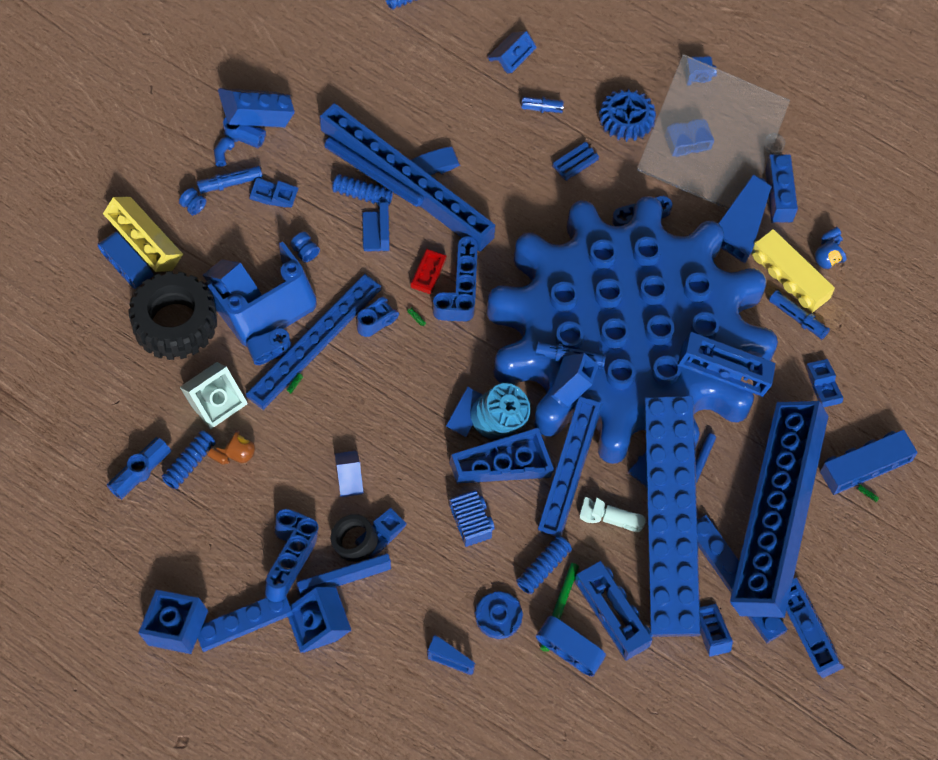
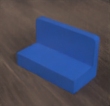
M527 31L513 32L487 58L489 61L498 60L506 73H512L537 47Z
M380 203V212H363L364 251H389L388 203Z

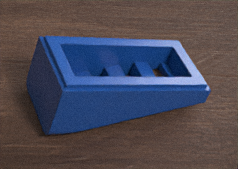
M717 604L700 607L701 636L708 655L711 657L730 652L733 640ZM714 615L712 618L703 619L704 616Z
M434 635L428 649V659L473 675L475 662L440 637Z

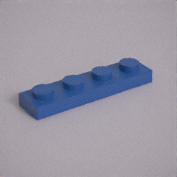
M287 597L280 602H273L265 598L204 623L199 633L198 641L201 649L205 652L293 615Z

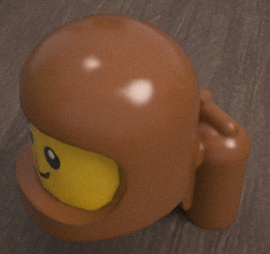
M236 430L225 449L211 448L207 456L222 465L230 463L228 458L238 463H246L251 460L255 453V444L253 441L239 435L240 432Z

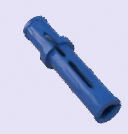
M260 166L229 174H216L215 177L196 182L199 193L202 194L215 190L222 191L229 186L256 180V177L263 178Z
M778 290L770 297V303L800 323L801 328L804 330L808 329L821 340L829 333L830 328L815 319L814 314L807 313Z
M540 341L537 343L535 356L555 359L556 362L562 361L564 356L585 353L601 369L604 367L606 358L605 354H597L564 347L563 344L552 345Z

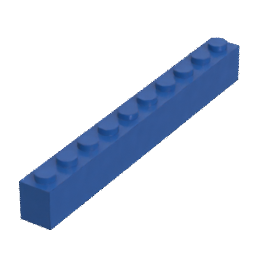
M334 103L320 116L322 132L422 195L424 201L420 207L461 238L473 237L477 241L479 252L494 239V223Z

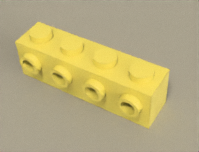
M131 197L112 198L103 213L104 216L155 272L173 271L183 253Z
M774 229L754 244L751 253L754 260L762 264L768 270L771 277L777 279L784 286V289L788 293H792L799 300V303L811 313L831 298L835 287Z

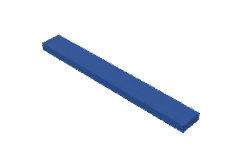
M364 274L246 393V397L264 410L291 383L297 374L381 291V285Z

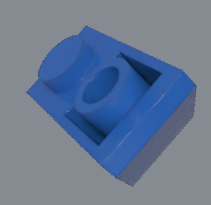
M585 353L564 356L550 396L563 407H569L592 386L599 365Z

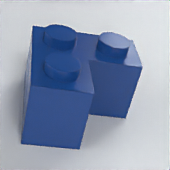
M221 259L203 274L207 288L209 284H212L217 292L224 295L225 298L238 294L250 303L262 296V293L240 262Z

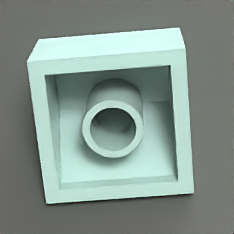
M218 362L180 386L191 407L210 429L248 404L227 367Z

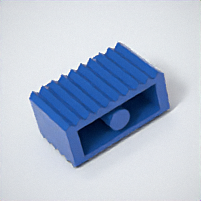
M475 490L450 498L449 507L465 547L492 538V530L495 527L491 516L487 517L485 514L486 503L483 496L479 497Z

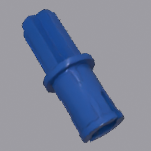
M523 97L521 108L541 111V113L545 111L562 114L563 100L545 99V97H542V99Z

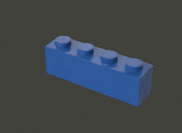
M904 430L897 433L891 431L883 439L878 441L875 439L870 440L864 444V447L859 449L854 447L838 458L836 456L828 458L824 461L820 473L832 494L835 495L912 462L918 452Z

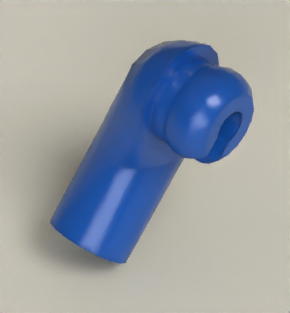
M223 137L214 148L217 167H224L226 165L225 152L234 148L235 142L233 139Z

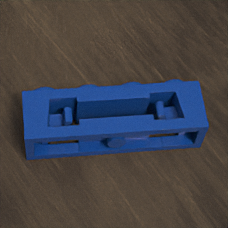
M690 332L683 342L678 366L762 397L773 384L776 363L693 332ZM697 359L700 360L699 364H703L704 362L708 364L704 368L700 365L692 363V360ZM742 376L745 381L748 379L753 380V385L740 381Z
M599 561L578 573L575 584L625 661L649 648L653 636L647 625L643 626L639 620L640 616L635 606H630L626 600L627 596L624 589L620 585L617 586L614 582V576L608 566L605 567ZM604 588L607 591V598L626 625L623 628V633L619 629L621 624L601 595L604 593Z
M794 578L786 611L817 673L822 678H825L845 667L802 583L797 578Z

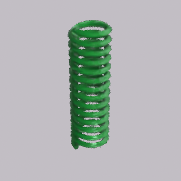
M409 308L407 312L420 326L423 325L424 327L426 322L421 317H418L419 314L413 308Z
M298 373L287 388V391L290 392L289 394H292V390L300 383L299 380L303 378L302 374Z
M859 484L857 490L868 498L870 497L872 501L877 502L879 500V497Z

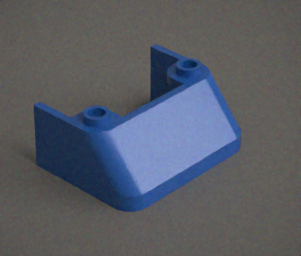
M283 241L279 243L281 262L283 263L281 276L285 282L252 302L248 303L243 296L233 294L223 299L212 284L208 285V290L213 295L217 312L244 346H246L248 340L255 336L266 334L275 329L286 328L314 311L317 306L316 295L301 264Z

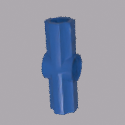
M155 437L139 454H134L128 459L127 465L106 484L107 488L112 494L122 500L139 482L146 481L150 477L151 471L171 452V449L161 438ZM137 466H144V468L139 471L134 470Z

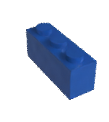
M791 154L769 155L765 171L767 183L772 186L769 193L772 223L793 222L798 207Z

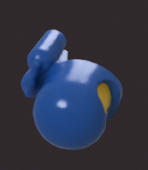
M837 226L823 234L821 238L822 245L815 251V260L823 269H830L836 263H844L847 260L844 251L839 246L843 239L840 235L841 231Z

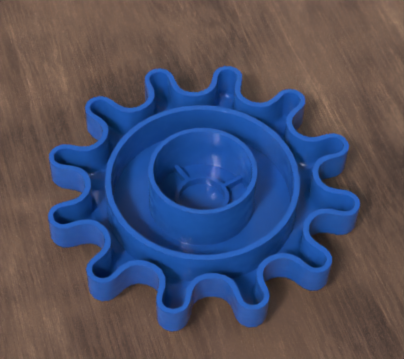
M644 196L639 199L634 206L632 220L622 226L608 225L603 222L592 203L585 200L575 202L569 209L566 226L571 240L564 244H551L534 233L522 234L515 244L514 263L519 270L528 275L532 282L524 287L497 286L490 291L487 301V316L489 320L497 325L515 328L523 337L516 343L502 347L496 353L494 377L501 384L509 383L514 385L531 380L543 386L547 394L536 406L534 426L539 428L540 433L544 436L551 437L557 435L572 421L578 399L565 408L550 396L562 361L556 362L555 359L535 356L538 341L552 345L563 344L564 347L606 355L603 369H597L592 386L580 397L603 404L596 424L599 431L598 454L601 459L608 463L621 462L626 457L631 436L635 432L646 430L645 398L693 396L694 414L706 409L718 413L730 422H741L747 418L754 401L753 393L678 366L682 344L690 332L722 342L768 361L772 360L778 345L777 336L771 329L748 324L739 314V312L759 304L766 287L765 275L755 268L732 273L718 268L713 260L718 255L724 238V231L720 224L715 221H704L689 235H672L661 225L662 205L657 198L652 196ZM692 360V363L700 365L704 368L708 364L705 362L703 364H699L700 360ZM694 419L696 449L700 432L699 427Z

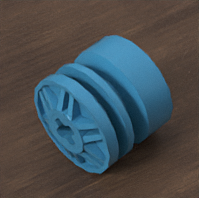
M502 383L494 386L473 403L471 420L475 429L482 436L488 439L499 440L516 431L528 421L530 402L526 394L519 387L509 383Z

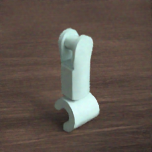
M585 497L580 513L581 520L585 522L598 523L603 517V522L623 527L633 532H640L646 522L645 517L641 514L627 512L607 505V508H605V503L598 498L593 502L590 498Z

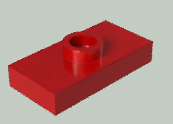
M426 249L411 282V288L431 295L447 260V255Z

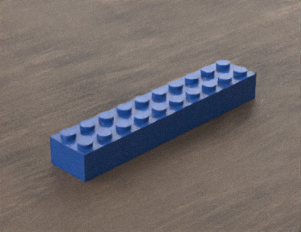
M693 396L645 398L651 635L653 637L701 636Z
M820 401L776 403L730 603L739 616L785 618L829 417Z

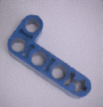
M463 237L458 243L456 293H438L433 299V315L438 320L465 322L474 317L478 244L473 237ZM465 250H469L470 255H465ZM463 287H468V288H470V289L464 290V289H462V288H463ZM440 305H445V306H447V307H446V308H440L439 306H440ZM462 306H467V307H469V308H468V309H462L461 307H462Z
M283 509L277 513L274 531L278 538L287 541L266 578L265 596L270 601L280 602L286 597L316 545L319 526L314 519L289 509Z

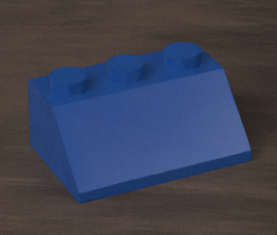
M218 89L228 125L286 127L295 113L290 95L275 91Z

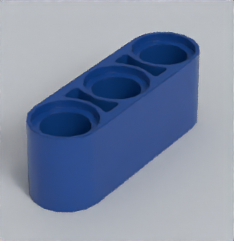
M115 231L97 244L104 257L134 289L142 285L145 280L153 277L149 266L118 232Z
M548 616L536 635V639L542 645L585 675L591 677L595 675L606 657L602 649L553 616Z

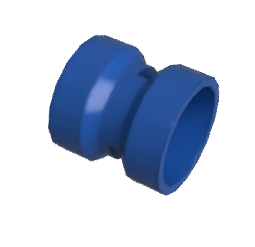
M307 232L297 234L290 242L291 248L299 253L298 256L302 262L313 260L320 252V248L316 243H312V239Z

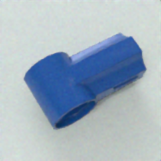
M226 117L224 118L225 137L233 139L234 142L240 141L256 148L262 146L266 136L265 130L255 126L228 125Z

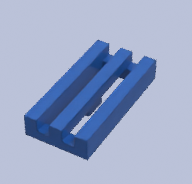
M587 142L553 163V168L565 181L599 160V155L597 153L594 154V150L588 147L589 144ZM587 156L590 157V158H588L587 160H585L584 162H582V163H580L579 165H577L576 167H574L573 169H571L570 171H568L567 173L564 172V171H566L567 169H569L570 167L575 166L576 164H578L581 160H583V159L586 158Z

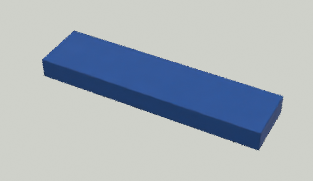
M383 554L298 581L297 587L300 598L315 587H337L391 570L390 557L388 554Z

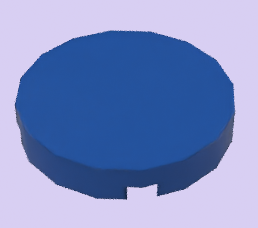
M497 591L485 595L477 604L475 612L477 626L482 633L490 638L503 639L510 637L521 626L523 612L519 605L520 603L514 596L506 592Z

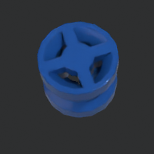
M189 188L179 198V204L182 207H186L191 215H196L205 207L206 199L203 196H199L194 188Z

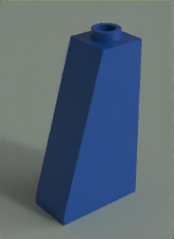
M755 175L752 176L719 222L724 231L721 248L743 263H746L752 253L772 187L764 179L758 178Z

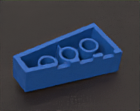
M539 428L451 454L449 461L457 484L551 478L554 471Z

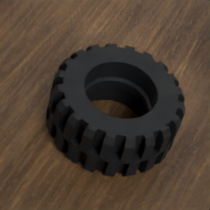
M173 271L166 272V275L162 276L159 273L153 276L154 279L145 280L142 283V288L137 287L134 292L135 297H132L129 303L130 323L138 344L143 346L146 352H153L155 357L162 358L166 356L167 360H174V357L184 359L190 353L192 355L199 353L200 347L205 348L209 344L208 339L213 338L215 334L214 329L217 327L215 303L211 291L207 289V285L203 281L198 282V278L193 275L187 277L184 272L173 274ZM172 304H182L194 311L187 322L177 327H163L153 321L154 316L160 309Z

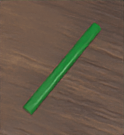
M570 563L552 616L559 620L579 569V565L575 563ZM541 644L540 649L549 652V649Z

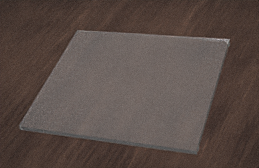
M683 54L637 171L729 210L752 176L762 177L790 100Z

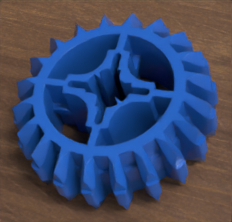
M620 88L618 94L613 91L610 96H606L599 112L600 123L604 126V132L610 131V137L616 135L617 140L625 138L626 142L629 138H632L635 142L637 136L643 139L645 134H649L656 118L655 107L651 104V98L645 99V93L639 95L637 90L630 92L629 88L626 92H623Z

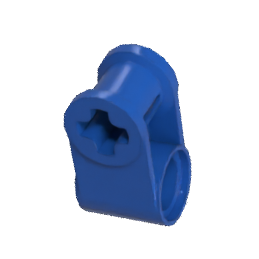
M386 297L377 299L373 304L358 313L357 331L361 336L370 337L392 324L399 317V312L392 309L387 303Z
M281 328L255 336L246 343L255 365H262L270 360L284 356L292 347L289 333Z

